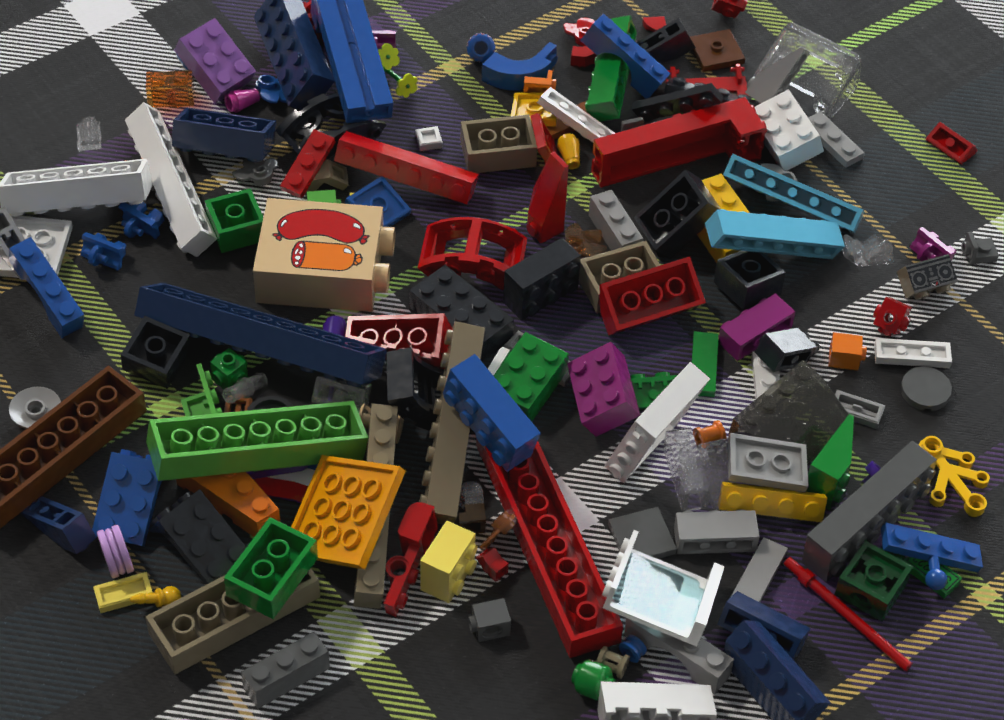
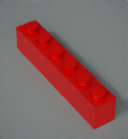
M348 131L339 139L334 158L336 162L467 204L474 195L479 176L477 173Z

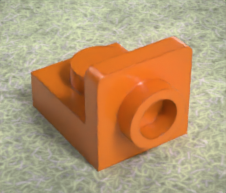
M548 70L547 78L525 76L523 93H545L550 87L556 91V79H552L553 70Z

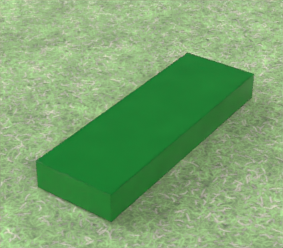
M694 331L691 363L710 378L698 396L715 397L719 335L717 333Z

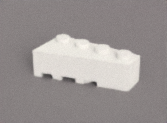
M601 682L597 708L599 720H716L717 717L711 685Z

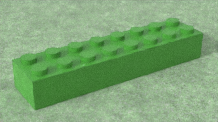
M354 401L153 419L149 420L146 443L158 481L316 465L319 463L322 455L363 460L368 435Z

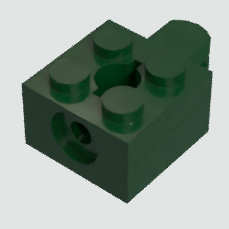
M865 540L839 577L835 596L883 622L908 584L913 566L904 562L906 556L884 551L883 545L881 548H878Z

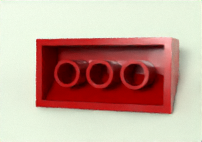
M690 256L599 285L600 313L608 336L698 308L706 303Z

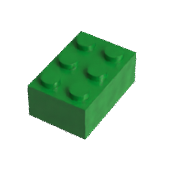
M525 332L493 376L532 422L568 371L569 353Z
M269 517L225 575L226 596L274 619L318 559L317 540Z

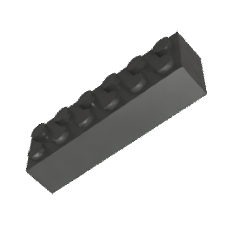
M911 441L807 534L802 564L824 582H827L832 576L838 577L865 540L874 544L880 537L881 527L885 523L895 524L902 512L908 513L919 497L924 498L932 488L930 483L936 474L934 468L937 459L914 441Z

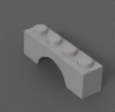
M643 599L633 609L636 613L666 625L669 624L671 617ZM626 618L625 636L634 635L638 637L647 649L658 647L670 652L683 663L694 682L699 685H711L712 694L715 695L730 677L734 659L703 638H700L696 647Z

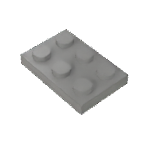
M730 433L728 437V481L806 492L808 488L806 444Z

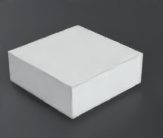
M438 126L415 130L420 151L442 148V139Z

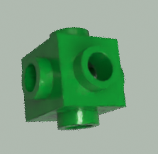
M230 348L216 355L210 362L213 381L228 394L233 393L248 381V363L243 355L236 354Z

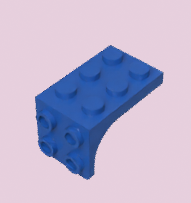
M121 449L120 453L111 452L92 530L96 537H98L97 531L103 529L105 533L107 528L112 529L111 526L119 525L125 543L145 547L157 494L162 481L157 479L150 455L146 454L144 459L143 456L136 455V452Z

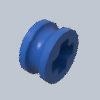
M628 635L625 638V642L619 645L622 655H630L629 661L637 663L641 656L647 652L645 644L634 635Z

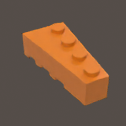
M247 472L176 479L177 485L184 490L188 489L195 493L200 489L219 514H225L231 518L234 524L253 537L256 536L269 517L280 522L279 508Z

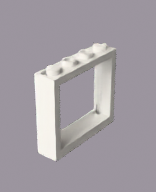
M690 362L635 420L604 466L613 474V477L624 483L677 426L704 389L710 378Z

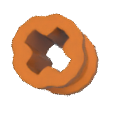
M716 420L710 426L694 428L693 437L698 448L703 450L707 448V445L716 442L724 443L726 432L722 423Z

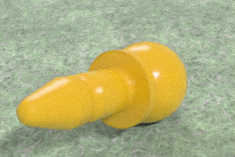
M167 586L164 589L156 588L153 593H139L131 596L130 601L137 604L155 603L156 607H162V605L166 606L180 599L181 592L174 586Z

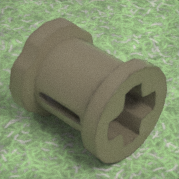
M603 646L596 662L609 666L612 669V673L617 674V678L622 679L628 667L630 655L622 656L609 651L607 646ZM607 660L614 661L618 663V665L607 662Z

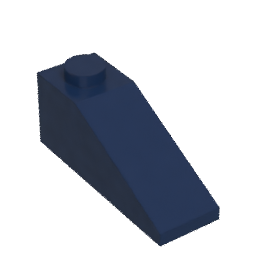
M39 497L21 512L23 517L61 548L74 554L84 551L97 538L82 512L45 497Z

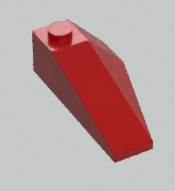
M555 152L550 153L533 188L528 210L527 231L540 243L564 232L569 166Z

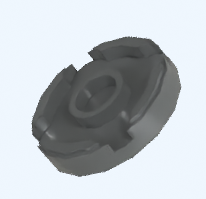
M925 366L915 367L909 370L903 377L901 394L909 405L918 410L931 409V411H936L944 407L950 400L952 386L950 380L939 370Z

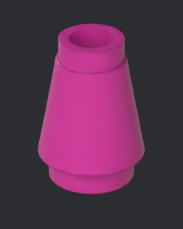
M255 88L229 91L224 97L228 111H234L235 113L260 101L259 92Z

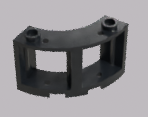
M412 347L387 352V393L389 404L391 406H398L397 414L403 419L407 417L414 421L415 426L430 431L432 423H436L437 414H433L435 387L438 385L440 375L444 376V369L434 367L421 360L414 353ZM414 380L418 382V395L414 391ZM470 428L469 434H475V432Z

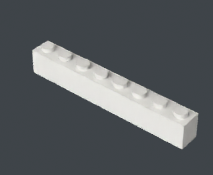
M143 102L125 119L128 133L135 142L134 147L141 158L148 159L152 185L156 190L155 195L163 206L162 211L168 218L170 229L177 238V246L184 253H190L198 257L217 240V237L176 147H172V138L160 111Z

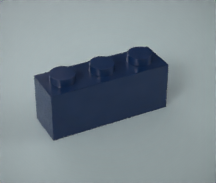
M738 591L726 601L717 624L733 633L743 620L759 621L793 660L801 652L811 629Z

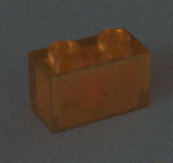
M192 71L146 72L148 105L153 108L194 106L195 90Z

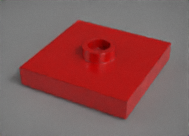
M536 113L531 115V121L538 153L541 154L546 163L550 153L555 152L557 154L555 141L541 115Z

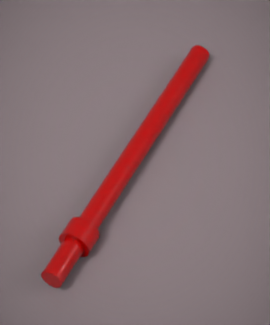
M792 557L786 559L784 565L798 577L797 580L804 587H810L905 672L912 666V663L821 584L811 570L808 568L804 569Z

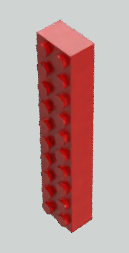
M476 438V447L504 511L506 510L509 514L513 513L515 515V518L512 520L515 525L512 529L569 658L602 649L603 646L608 647L621 643L622 621L618 614L603 608L606 597L602 596L605 585L539 442L537 441L531 457L506 472L502 466L495 463L492 453L488 448L482 446Z

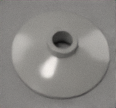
M30 387L20 391L13 397L9 405V414L16 425L27 429L61 403L59 396L51 389Z

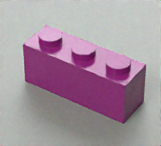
M776 293L769 298H763L756 306L749 310H744L738 317L732 321H726L720 327L718 344L736 361H739L757 349L760 344L759 340L765 333L790 329L793 325L795 311Z

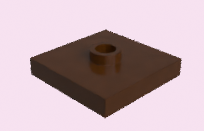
M730 29L690 36L696 47L692 51L703 72L735 66V64H745V57Z

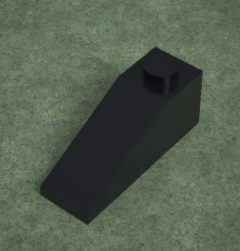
M679 18L636 42L657 62L677 59L696 48Z

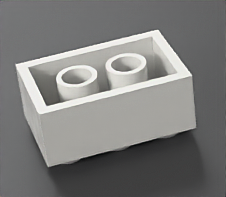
M789 89L755 106L757 115L765 122L767 127L763 143L777 165L782 167L784 171H788L824 152L819 133Z

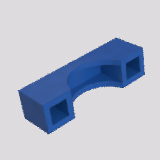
M604 13L592 24L580 40L596 55L612 53L623 59L631 71V86L645 99L650 98L671 74Z
M29 237L10 247L9 262L21 280H26L34 288L45 307L49 321L60 337L63 338L82 328L84 313L33 239Z

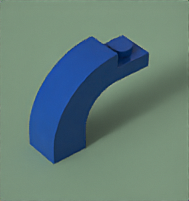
M549 42L536 56L521 61L511 60L494 52L482 64V81L499 89L524 90L525 76L547 78L548 70L555 66L558 59L556 55L557 45Z

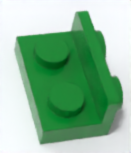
M670 372L656 373L655 377H645V374L631 375L630 378L639 410L647 409L677 375L670 376Z

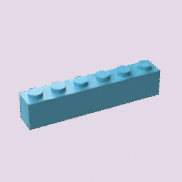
M732 154L723 174L724 177L822 220L838 222L839 227L853 233L856 232L864 214V210L735 154Z
M725 209L716 210L705 222L711 248L833 259L845 247L838 222L754 214L744 211L735 212Z

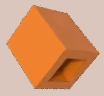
M833 332L829 347L828 367L858 370L860 361H865L867 346H862L863 336Z

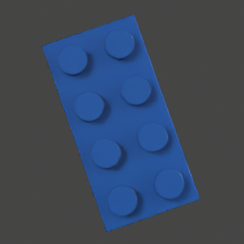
M474 354L451 368L443 391L444 399L449 406L457 410L462 422L466 426H470L475 432L478 442L482 446H486L492 453L495 463L502 466L508 472L531 457L541 434L540 431L477 355Z

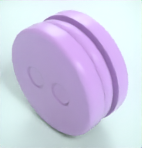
M119 525L111 526L112 529L107 528L105 533L103 529L97 531V536L113 579L119 577V574L124 575L126 572L129 574L134 571Z

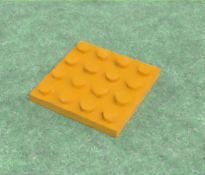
M322 455L291 528L317 540L318 559L316 561L365 570L406 471L402 467Z

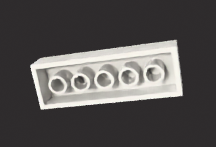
M148 159L9 172L6 173L0 182L1 208L5 206L10 216H21L25 212L33 211L34 214H43L53 209L65 212L73 207L92 209L96 205L103 204L106 207H114L123 202H129L131 205L140 204L143 200H146L152 188Z

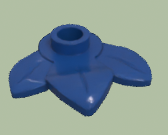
M271 75L259 76L255 83V88L260 91L261 97L270 103H277L278 101L287 103L278 78L276 79Z

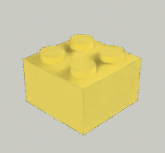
M445 522L420 560L421 591L447 603H450L454 595L458 596L464 586V579L467 574L472 575L477 565L475 560L478 548L475 545L476 533L452 522Z

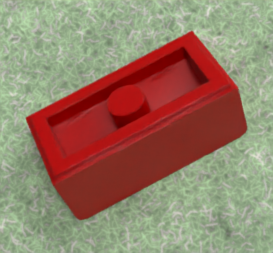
M941 122L936 125L925 139L959 164H963L977 152L975 145Z

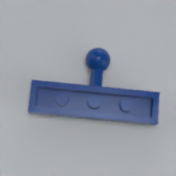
M885 523L881 527L884 551L928 561L929 572L926 574L925 582L932 590H941L947 584V576L944 571L940 570V564L977 573L983 568L980 545L890 523Z

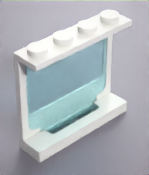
M634 530L630 539H624L602 593V596L606 597L603 608L697 647L706 627L724 566L714 563L708 579L632 549L639 533Z

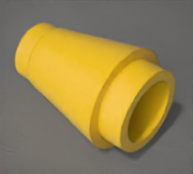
M574 134L560 136L557 148L564 162L569 166V169L578 168L580 166L579 139Z

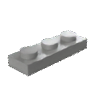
M821 111L808 117L820 135L822 146L845 168L863 159L864 152Z

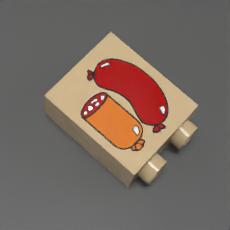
M267 198L253 267L256 303L373 312L376 292L388 293L390 264L380 263L381 255L393 256L395 248V227H383V207Z

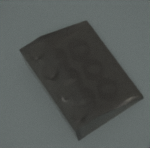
M802 360L733 418L729 434L735 433L806 444L808 465L818 456L849 414L823 377Z

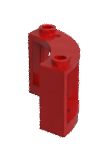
M475 217L441 219L427 225L418 269L426 276H430L446 265L459 276H461V273L476 274L477 279L487 281L504 290L505 270L524 260L528 238L515 228L488 219ZM467 238L465 253L444 254L447 241ZM482 239L496 243L506 249L503 263L479 255Z

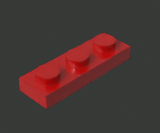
M314 129L280 185L281 190L302 199L336 143L335 138Z

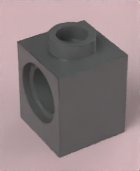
M504 598L472 605V616H468V623L471 633L476 632L478 642L510 636L511 619Z

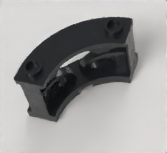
M335 90V94L326 96L323 93L307 101L308 106L299 112L297 109L294 110L275 131L288 142L298 155L314 129L334 137L336 143L325 159L328 160L336 153L338 141L346 131L376 140L382 134L386 123L377 119L346 123L345 120L340 130H319L323 117L331 116L345 119L338 91ZM297 137L303 138L301 144L296 140Z

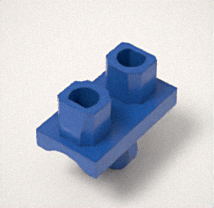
M123 202L119 205V209L123 210L121 225L124 226L125 236L133 238L136 235L142 236L143 233L155 239L160 236L158 228L164 221L162 212L152 209L148 215H145L144 212L147 210V206L144 202L135 205Z
M85 232L82 235L83 247L81 256L88 258L90 265L97 266L100 263L116 270L122 268V258L126 255L125 243L120 241L110 242L105 235L100 233L92 235Z

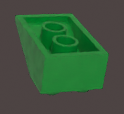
M851 414L846 417L812 462L808 472V488L806 492L826 494V509L828 510L832 508L835 502L839 504L843 500L847 492L844 488L851 478V475L848 473L852 459L854 416Z

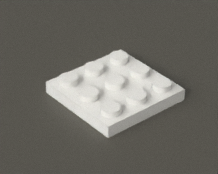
M11 216L25 240L29 237L33 239L58 275L73 228L72 221ZM0 256V276L19 278Z

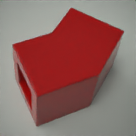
M573 46L571 66L586 67L594 64L597 55L587 46Z
M495 547L487 548L476 557L484 572L495 582L508 573L509 563L500 556Z

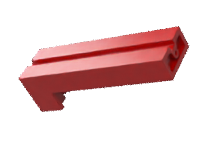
M746 97L594 139L593 154L595 158L592 159L591 172L601 188L722 152H726L729 158H731L732 154L755 162L761 159L767 127L765 122L757 115L755 107L749 103Z

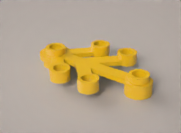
M927 436L921 440L919 446L937 459L936 465L940 469L936 486L930 494L929 502L936 507L944 505L946 500L945 490L949 481L965 502L964 510L971 517L982 515L987 505L985 497L978 493H971L960 479L971 480L977 488L987 487L990 479L989 474L985 471L970 470L973 467L975 456L970 452H959L945 448L942 441L935 436ZM946 459L958 461L959 466L949 464Z

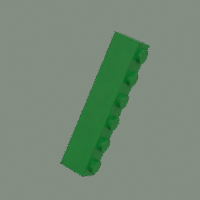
M630 15L611 18L621 30L635 41L637 32ZM601 53L595 57V69L592 71V83L588 88L589 97L585 102L586 112L599 122L620 118L629 67L619 56L612 53Z

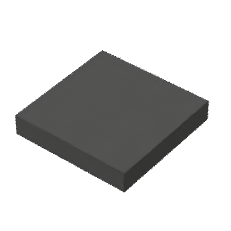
M659 507L608 520V526L619 551L624 539H630L633 531L636 530L639 533L632 549L656 559L676 554L677 548ZM628 559L626 567L640 564L641 562Z

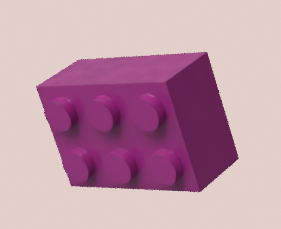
M612 342L567 363L581 423L595 437L640 416L625 356Z

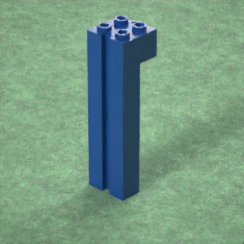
M311 0L312 20L316 33H321L346 123L391 118L393 100L363 0Z

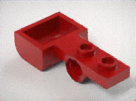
M423 502L410 505L398 528L404 556H393L386 564L388 580L391 584L383 603L386 614L396 617L399 609H404L408 600V588L410 585H414L418 578L419 570L417 568L420 560L430 547L438 530L435 507ZM397 569L406 570L404 574L399 576L393 574Z

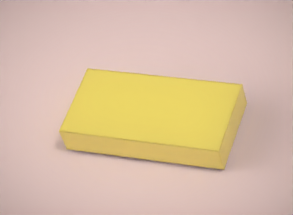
M147 572L93 586L100 614L137 604L130 601V597L136 594L153 593Z

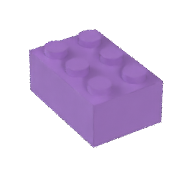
M216 18L180 38L174 49L215 104L224 99L229 91L238 90L250 83L256 72Z

